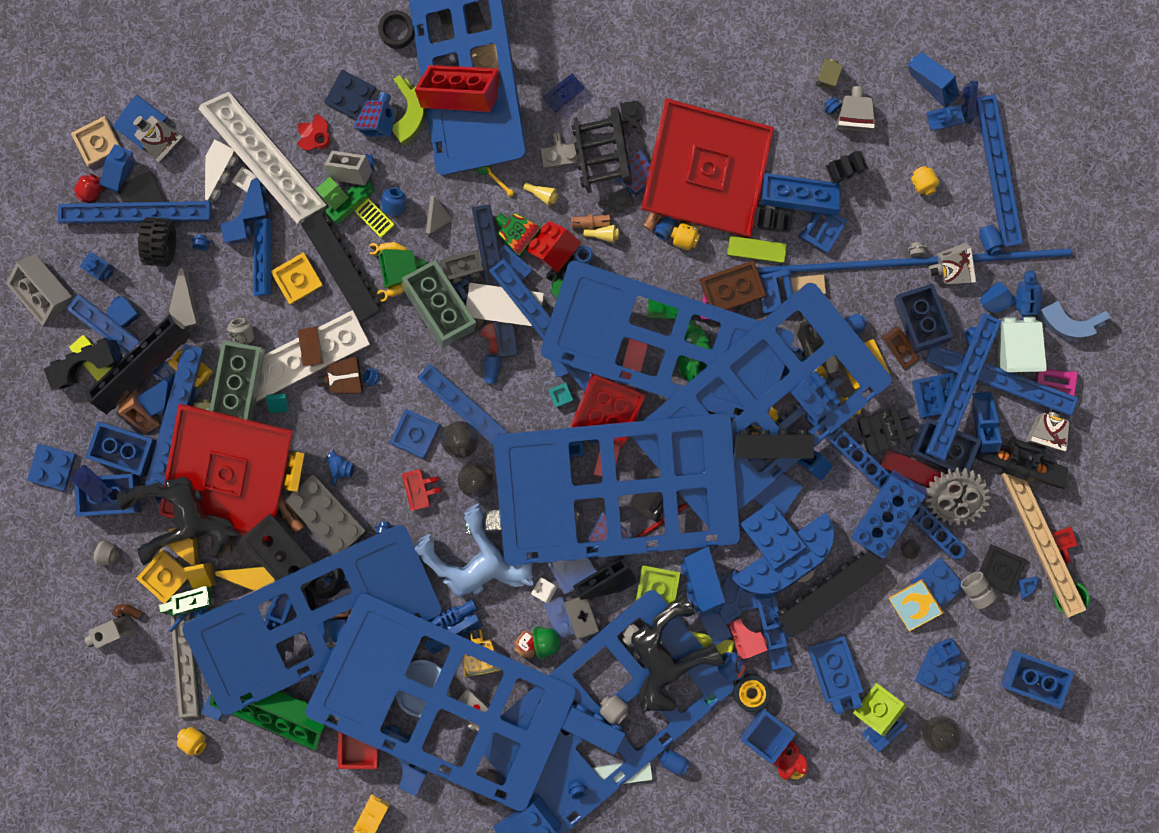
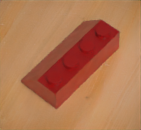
M429 65L415 88L420 107L491 112L497 100L499 70L497 68Z

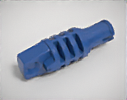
M472 599L459 607L454 606L452 609L442 612V614H439L429 622L447 629L458 622H462L464 617L477 611L478 608Z

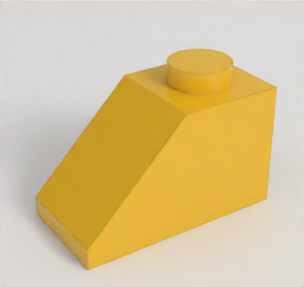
M197 538L170 544V548L190 565L199 564Z
M212 562L184 568L193 590L205 586L210 587V590H212L211 586L216 585Z

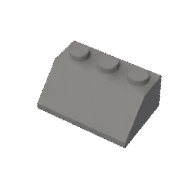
M36 254L18 261L6 283L42 326L62 311L72 298L69 291L61 285L56 276L48 270L44 262Z

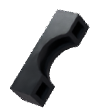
M103 338L96 341L97 344L94 346L82 347L79 353L67 354L64 360L59 359L50 362L51 366L44 368V372L51 390H62L78 383L79 370L88 361L93 363L98 369L115 366L123 358L117 340Z

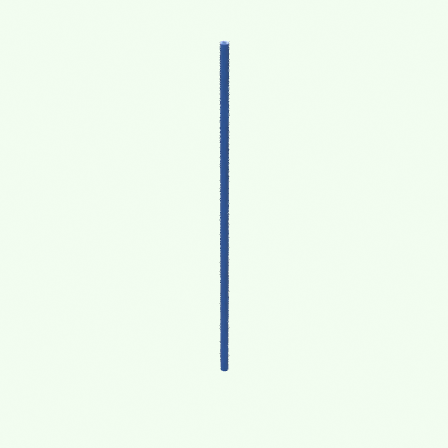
M1071 249L1004 252L991 255V253L972 254L973 262L1065 257L1071 256L1072 251ZM921 257L756 268L759 275H764L786 269H791V273L931 265L938 264V258Z

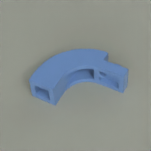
M1059 301L1040 309L1038 314L1043 324L1050 331L1058 336L1069 339H1080L1096 334L1095 329L1105 325V320L1110 318L1108 312L1105 311L1086 321H1075L1065 314Z

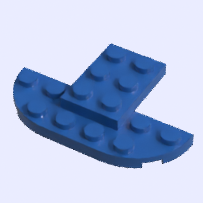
M770 502L741 522V528L763 556L733 576L732 581L748 593L767 596L785 590L825 561L833 545V525L827 513L825 512L795 533L773 503Z

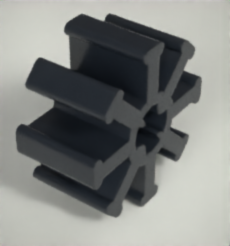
M855 151L848 156H841V159L833 160L829 165L825 166L832 184L840 183L845 179H851L854 175L862 174L865 172L864 170L869 169L862 151Z
M757 207L754 212L752 228L789 233L793 212Z

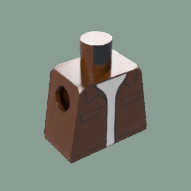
M351 357L326 366L327 375L317 376L318 386H329L330 393L364 394L358 357Z

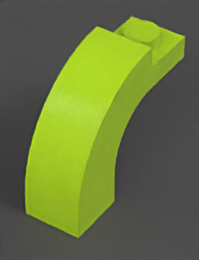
M398 75L394 78V81L407 99L408 107L404 117L393 125L392 132L401 145L404 146L422 128L425 119V108L420 107L415 92L416 87L411 89L412 85L407 78L402 79Z

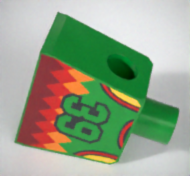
M500 213L494 220L502 228L498 233L499 237L519 258L527 250L530 242L541 232L542 228L540 225L517 213H513L509 219Z

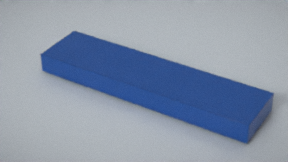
M267 218L254 221V296L257 297L271 295V219Z

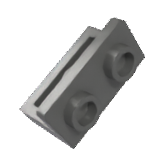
M477 250L440 260L443 272L452 285L463 282L462 279L470 277V279L479 278L481 273H484V267L481 264Z

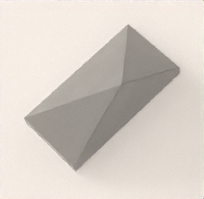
M432 195L430 196L427 236H433L451 221V217L436 197Z

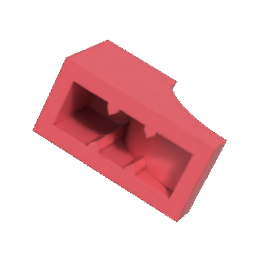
M741 619L732 620L727 624L741 659L767 651V641L761 632L754 633L748 630Z

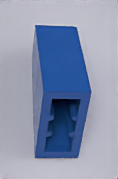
M920 52L910 60L908 64L910 75L944 108L948 107L959 96L956 76L923 52Z

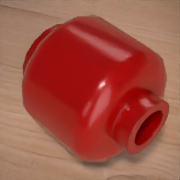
M94 174L89 176L82 175L74 187L75 196L85 203L95 202L103 191V187L100 185L101 179Z

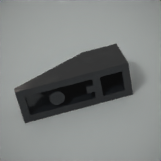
M622 556L573 587L580 600L622 592L638 581Z

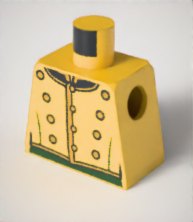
M481 629L470 631L471 641L495 651L492 639L483 640ZM468 654L464 655V677L501 670Z

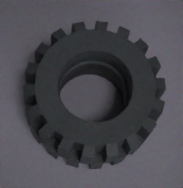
M144 218L138 235V252L142 264L170 266L176 249V230L173 221L168 218Z

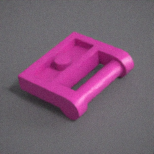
M1052 369L1036 371L1035 382L1074 396L1077 372ZM1044 376L1068 380V385L1043 381Z

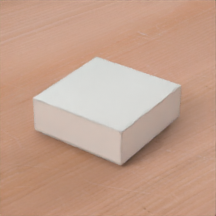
M242 166L232 183L247 192L251 180L257 177Z
M540 577L531 594L549 604L557 586Z

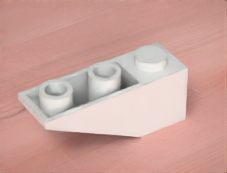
M215 139L206 154L205 199L211 202L219 198L221 185L228 181L230 176L228 172L231 167H235L239 159L238 154L232 148Z

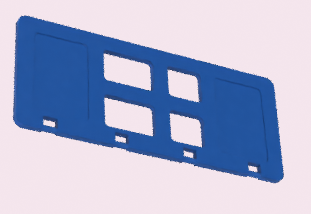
M409 0L421 78L429 65H435V59L438 57L457 53L460 67H474L472 50L490 44L496 45L502 84L498 87L497 100L491 112L426 108L431 143L433 144L435 168L440 175L522 159L527 153L503 0H488L492 28L474 34H469L465 6L483 0ZM450 9L454 38L432 44L428 15ZM420 25H423L425 35L420 36L419 33ZM438 142H442V153L438 152Z
M574 260L568 264L541 346V354L544 358L670 398L678 392V389L684 387L671 382V376L678 356L683 355L704 362L709 366L761 321ZM638 296L678 309L670 335L666 336L629 323V318ZM696 314L720 323L712 349H706L685 342L684 337L692 315ZM776 327L778 335L791 349L794 340L793 333ZM624 337L664 350L656 376L641 373L615 363ZM761 340L731 365V370L755 399H759L780 381L785 364L767 342ZM563 352L574 355L573 361L563 359ZM621 370L632 374L630 380L619 377ZM715 378L696 395L697 400L707 411L713 413H724L730 418L735 419L739 416L733 414L735 407L744 410V406L720 378ZM757 422L751 423V425L760 427Z
M396 525L184 623L182 627L183 634L222 714L230 715L304 678L323 671L335 647L328 648L318 625L353 608L361 594H368L412 615L419 613L421 619L426 621L437 617L441 613L439 601L418 553L415 551V546L406 527ZM337 568H341L350 585L351 592L315 610H311L301 591V585ZM286 593L297 617L270 630L267 628L258 606L263 602ZM300 632H304L314 651V656L295 666L286 668L276 648V644ZM308 665L310 671L299 675L297 670ZM251 692L253 698L242 702L240 697Z

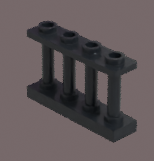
M618 107L610 108L611 116H608L607 119L581 125L577 117L573 118L574 125H571L573 135L577 138L574 146L576 153H579L580 159H577L579 170H582L583 175L580 177L582 188H586L588 193H592L591 184L615 178L623 179L625 185L633 184L622 117ZM607 126L614 129V133H611L610 136L585 142L583 140L582 132ZM610 143L617 146V150H614V153L589 159L586 158L585 149ZM614 160L620 164V167L615 171L589 176V166Z

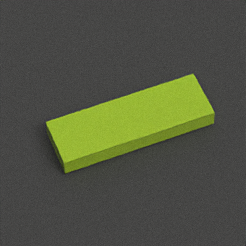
M730 236L727 256L784 263L787 244Z

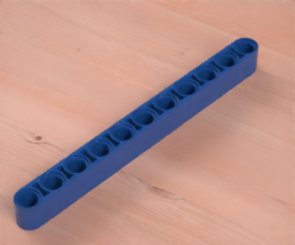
M806 413L805 418L814 427L825 418V415L817 422L813 421L808 413ZM824 425L817 430L820 435L825 432ZM838 427L831 435L824 438L880 491L882 488L881 480L888 478L890 474L841 427ZM840 438H845L847 440V446L845 448H841L839 446L838 442ZM855 451L861 454V459L858 462L852 457ZM869 464L875 467V472L872 475H869L866 470ZM920 504L910 521L946 556L954 559L962 558L965 555V546ZM925 518H928L931 522L929 528H924L923 526ZM940 531L945 535L942 542L937 540V534ZM953 545H957L959 549L956 555L951 553Z

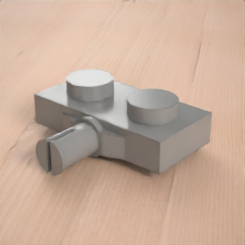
M561 133L553 134L554 146L540 149L543 169L577 164V159H580L574 144H562Z

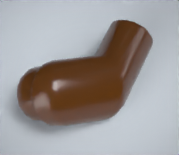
M129 604L116 605L112 612V615L117 618L122 617L123 613L137 620L142 614L141 610Z

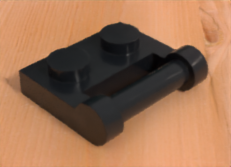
M649 472L645 479L658 478V476ZM659 492L635 494L629 502L630 505L657 523L660 520L659 516L664 510L663 498L653 512L648 510Z

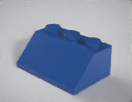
M706 547L685 557L681 564L682 574L687 577L688 581L686 583L687 592L692 594L693 598L691 605L694 612H697L698 618L719 613L725 604L710 549Z

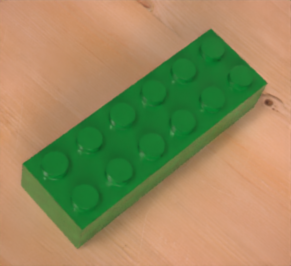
M279 691L231 714L314 751L317 750L327 729L326 725L307 717L306 708L308 703L306 701L297 700L288 693H281ZM249 692L240 698L244 702L253 698V696ZM211 693L209 705L218 708Z

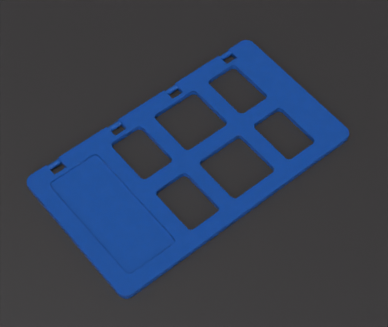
M807 283L643 421L710 415L697 400L696 395L715 378H720L744 406V411L731 421L732 442L733 432L745 429L752 422H757L762 429L777 432L780 428L768 415V409L803 380L812 384L814 380L810 375L831 356L835 355L857 381L860 388L839 406L834 405L831 400L826 403L831 410L825 414L823 420L809 430V432L814 434V447H816L824 438L834 432L872 398L888 387L891 383V376L820 288L814 283ZM795 311H799L824 342L819 349L804 361H800L776 332V327ZM765 340L789 369V373L759 399H755L733 373L731 365L759 341ZM820 387L815 390L821 398L825 395ZM870 387L873 392L864 398L861 393ZM824 425L827 430L818 437L815 432ZM691 430L672 433L675 475L704 473L702 431ZM657 435L632 436L660 470ZM734 457L738 511L801 458H776L762 471H757L747 458ZM778 464L781 469L772 476L769 470ZM706 488L678 490L702 521L710 527Z
M721 413L499 434L493 440L504 560L510 566L736 544L740 539L731 419L727 414ZM701 430L705 464L704 473L675 475L672 433ZM656 434L658 437L661 475L658 478L618 481L616 478L613 440L617 437ZM597 439L600 444L602 482L573 485L569 443ZM706 488L709 529L707 531L681 533L679 531L677 491ZM661 492L663 497L665 533L656 536L622 538L619 496ZM604 498L607 539L604 541L579 543L576 535L574 501L578 499ZM717 534V541L706 542V535ZM646 541H658V546L647 547ZM598 546V552L587 553L586 547ZM538 552V558L527 559L526 553Z
M647 591L548 676L574 687L576 691L574 699L576 702L588 708L587 712L593 715L595 712L600 714L602 705L596 704L575 679L573 673L600 649L607 647L632 676V680L615 694L625 703L629 702L639 693L649 671L647 668L641 667L617 636L637 618H641L651 626L653 618L662 612L668 604L657 591ZM679 617L670 621L663 630L661 642L673 659L682 658L703 647ZM702 664L690 669L687 673L703 691V695L684 712H679L676 707L673 711H661L669 720V724L639 750L634 749L624 737L617 750L625 758V761L605 779L599 777L576 749V746L584 739L572 733L565 735L560 730L531 796L532 799L539 795L562 826L559 833H567L575 824L586 817L620 788L622 784L633 777L669 744L680 737L733 691V682L728 681L719 672L718 666ZM537 685L501 714V720L527 730L539 706V701L543 697L544 689ZM713 693L717 698L707 705L704 700ZM667 732L671 737L662 744L658 739ZM493 733L483 754L505 781L518 754L520 744L498 733ZM619 772H622L625 776L616 783L613 778ZM581 782L586 785V796L580 799H572L568 793L571 784ZM576 811L579 815L570 822L567 817Z
M361 594L355 602L309 701L306 715L318 723L514 810L523 811L528 806L574 700L576 691L571 685L375 597ZM423 636L430 637L450 647V652L432 688L405 676ZM465 654L497 667L504 672L486 712L447 695L450 683ZM518 678L544 689L543 697L527 730H523L500 718ZM399 690L424 700L426 703L413 734L407 743L380 731L393 699ZM440 709H444L479 725V731L461 767L422 750L423 743ZM329 714L340 718L337 725L326 720ZM493 733H498L520 744L518 754L503 785L494 783L476 774L478 765ZM385 739L396 743L393 750L383 746ZM441 764L452 768L450 774L439 770ZM497 789L508 793L505 799L495 795Z

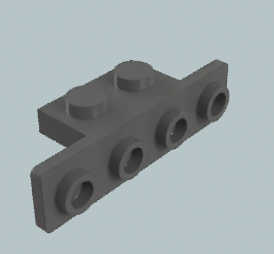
M800 313L803 322L795 325L794 328L796 336L802 345L803 353L808 358L824 342ZM835 355L822 364L827 371V375L842 369L839 359Z

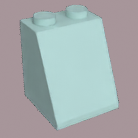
M1006 317L1004 321H1001L998 329L997 365L999 368L1006 372L1046 371L1042 322L1036 320V317H1024V320Z

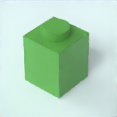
M331 177L327 178L316 188L318 193L334 210L349 198Z

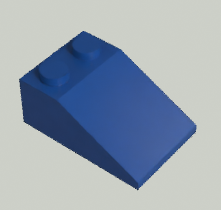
M539 795L529 801L525 810H515L495 824L493 829L496 833H559L562 825Z

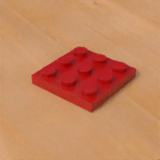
M592 373L570 427L635 422L646 394ZM628 436L615 438L613 444L623 448Z

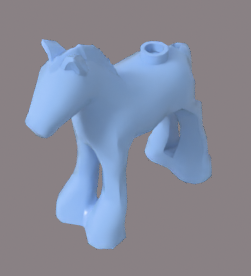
M479 503L466 510L464 519L469 526L472 536L479 545L481 553L474 556L465 567L448 565L442 561L434 551V540L431 534L422 537L415 543V551L439 577L446 578L443 583L450 587L456 596H464L471 592L474 595L478 594L484 589L482 585L493 578L514 587L533 585L532 563L508 565L500 550L486 536L482 528L483 510ZM526 553L527 559H531L532 553Z

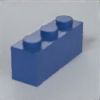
M572 704L562 729L615 755L625 736V732L622 729L623 726L617 723L610 724L599 713L595 712L593 715L587 712L588 708L581 704L577 706Z

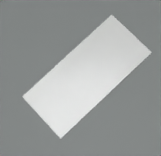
M469 283L466 308L473 318L532 326L502 287ZM530 291L542 306L544 293Z

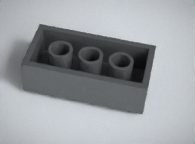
M317 474L309 477L298 488V492L294 491L285 500L333 554L352 546L368 531Z

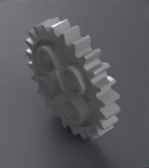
M956 468L953 473L948 469V474L941 472V478L935 476V482H929L930 488H926L927 508H929L931 514L935 515L936 519L941 517L942 523L948 520L949 525H951L953 521H956L957 526H959L960 521H963L967 525L968 519L975 522L974 516L981 517L980 511L986 512L985 506H989L990 491L989 487L986 486V480H982L980 474L975 476L973 470L968 474L966 468L962 472H959V468Z

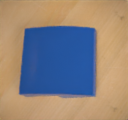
M136 95L123 110L113 127L141 149H145L134 136L138 130L133 124L134 120L142 116L147 121L150 116H154L165 123L168 117L139 95Z
M953 373L912 381L920 418L942 413L955 381Z

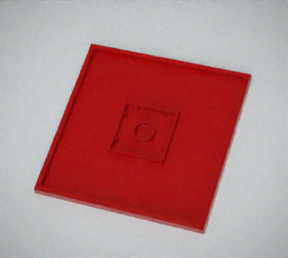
M666 98L663 104L640 210L750 238L753 230L754 212L759 202L774 127Z
M180 403L177 409L165 480H174L179 477L190 479L194 489H199L202 494L203 500L199 501L203 514L228 520L234 526L233 528L240 532L239 535L244 536L267 515L272 514L277 519L294 431ZM161 498L158 515L174 519L173 504ZM268 535L263 541L271 542L273 538Z

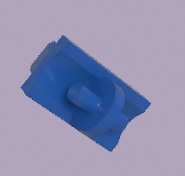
M961 104L926 113L930 132L965 123Z

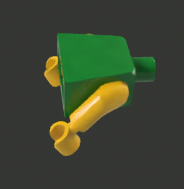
M396 242L380 244V246L375 243L370 244V247L377 248L375 252H370V254L379 256L384 288L388 289V291H378L377 294L385 293V298L380 301L384 302L390 296L394 297L404 293L401 287L402 277L426 265L424 259H415L412 250H408Z

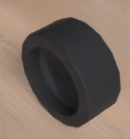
M399 10L389 11L379 21V35L388 47L394 49L404 48L414 39L415 32L412 19L405 12ZM393 19L403 20L408 27L407 35L401 40L390 39L385 30L389 21Z
M337 568L333 570L334 578L328 587L321 590L315 587L316 579H314L306 588L317 598H332L341 590L344 583V575L341 569Z

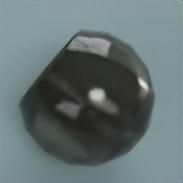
M464 421L451 423L446 426L441 435V445L445 453L453 458L464 459L469 457L476 451L479 443V436L474 426Z
M474 461L463 465L457 478L458 486L462 493L473 499L483 498L490 494L496 481L495 474L491 469Z
M938 715L930 718L925 723L922 738L930 751L937 754H947L953 752L959 746L961 731L958 724L952 718Z
M484 768L476 772L477 775L499 785L505 783V778L496 769ZM497 789L495 795L504 799L506 792ZM469 790L471 799L481 807L489 808L499 804L495 800Z

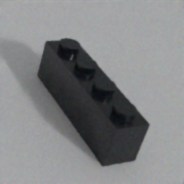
M739 429V432H733V454L735 458H814V434L809 432L808 429H797V432H789L788 429H778L777 432H770L769 429H758V432H750L749 429Z

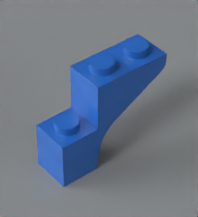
M258 178L251 180L240 214L229 222L221 223L223 240L227 245L250 241L249 236L252 235V229L247 222L269 218L268 213L271 212L269 201L265 199V194L268 191Z
M386 725L382 733L404 743L409 742L412 736L410 733L407 735L401 733V729L394 725H390V727ZM385 739L386 743L393 750L396 743ZM397 758L403 770L402 780L398 788L416 796L428 772Z

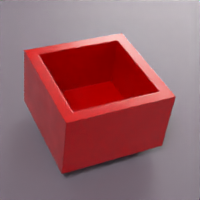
M548 221L542 226L541 232L530 242L526 251L539 263L558 273L581 242L566 228Z
M338 731V769H377L380 766L379 749Z

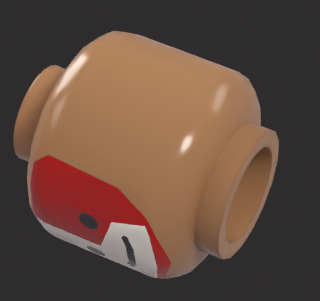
M524 630L514 641V651L523 659H531L536 655L532 631L530 633Z

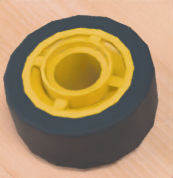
M757 674L744 675L734 685V699L740 708L745 711H760L767 706L770 700L771 691L769 685ZM750 688L757 690V694L753 698L747 697V691Z

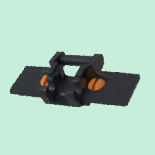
M1012 435L1008 446L1001 445L999 452L980 453L978 448L975 459L1002 468L1001 470L1008 475L1031 483L1039 481L1056 488L1065 489L1068 468L1043 459L1046 450L1044 446H1035L1018 440ZM1019 448L1035 454L1032 459L1020 457Z

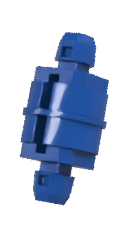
M1026 271L1024 281L1018 282L1015 299L1016 308L1022 314V320H1024V317H1034V314H1039L1042 306L1043 289L1037 281V275L1034 271Z

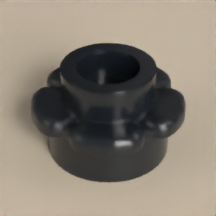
M908 540L907 543H903L901 546L902 555L907 559H915L920 552V546L915 541Z

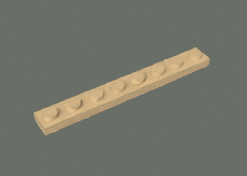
M1003 473L1001 476L1066 618L1086 611L1028 482Z

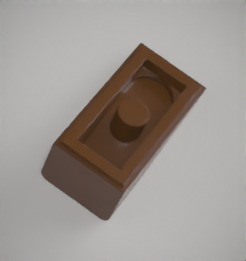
M317 326L298 330L303 367L324 364Z
M895 327L881 337L904 370L920 359L916 353L913 354L910 343L901 328ZM909 354H911L912 357L909 362H904L902 360Z

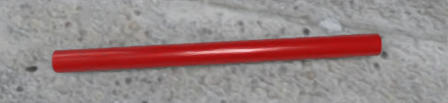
M685 503L678 507V513L687 508ZM664 518L635 537H644L665 523Z

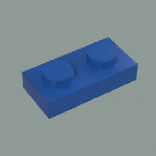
M563 597L553 599L549 604L544 603L552 627L559 634V637L563 638L574 634L575 632Z

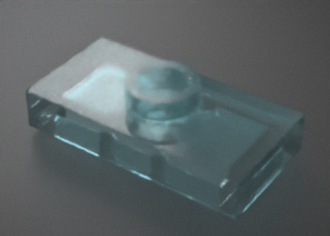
M500 510L482 513V528L484 531L501 529ZM465 521L466 533H471L469 526Z

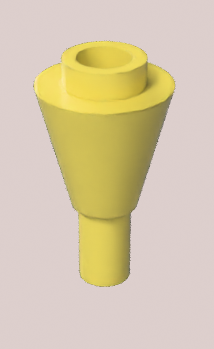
M527 182L524 184V190L533 193L546 205L550 206L556 203L558 199L557 189L536 187Z
M611 225L596 230H584V237H596L597 239L615 244L616 240H619V228H616V225Z

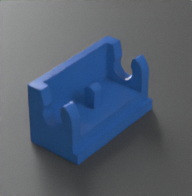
M899 717L884 737L870 726L862 735L880 752L907 725Z

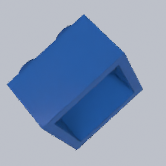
M763 708L756 714L739 738L773 765L796 733Z

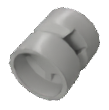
M981 572L972 573L961 582L962 589L967 596H971L970 601L977 609L989 606L997 597L995 591Z

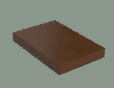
M754 260L699 279L707 304L725 310H730L766 297Z

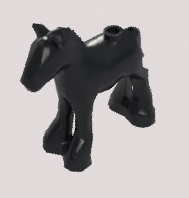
M179 477L174 480L166 479L165 486L160 483H154L145 486H135L131 489H123L117 493V499L123 511L132 507L138 499L147 496L160 497L173 504L174 520L177 528L155 537L151 541L140 545V548H137L138 556L143 566L152 562L161 548L172 543L190 541L202 535H209L211 537L210 554L212 557L219 558L230 543L240 534L228 520L203 514L199 501L203 500L202 494L199 489H194L191 480L187 477Z
M684 593L653 618L651 626L645 623L640 630L631 636V643L636 650L633 652L635 659L638 663L642 661L649 671L638 693L642 714H645L646 711H673L676 703L673 699L662 693V689L666 685L678 680L690 669L702 664L712 666L725 664L713 642L679 659H673L669 651L660 644L663 630L670 621L677 617L695 615Z

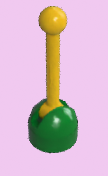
M491 165L475 168L481 175H490L507 192L509 197L514 195V191L509 189L491 172Z

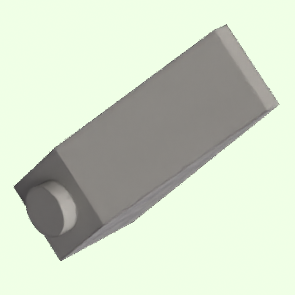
M180 268L169 312L186 328L199 326L200 322L188 272L186 269Z

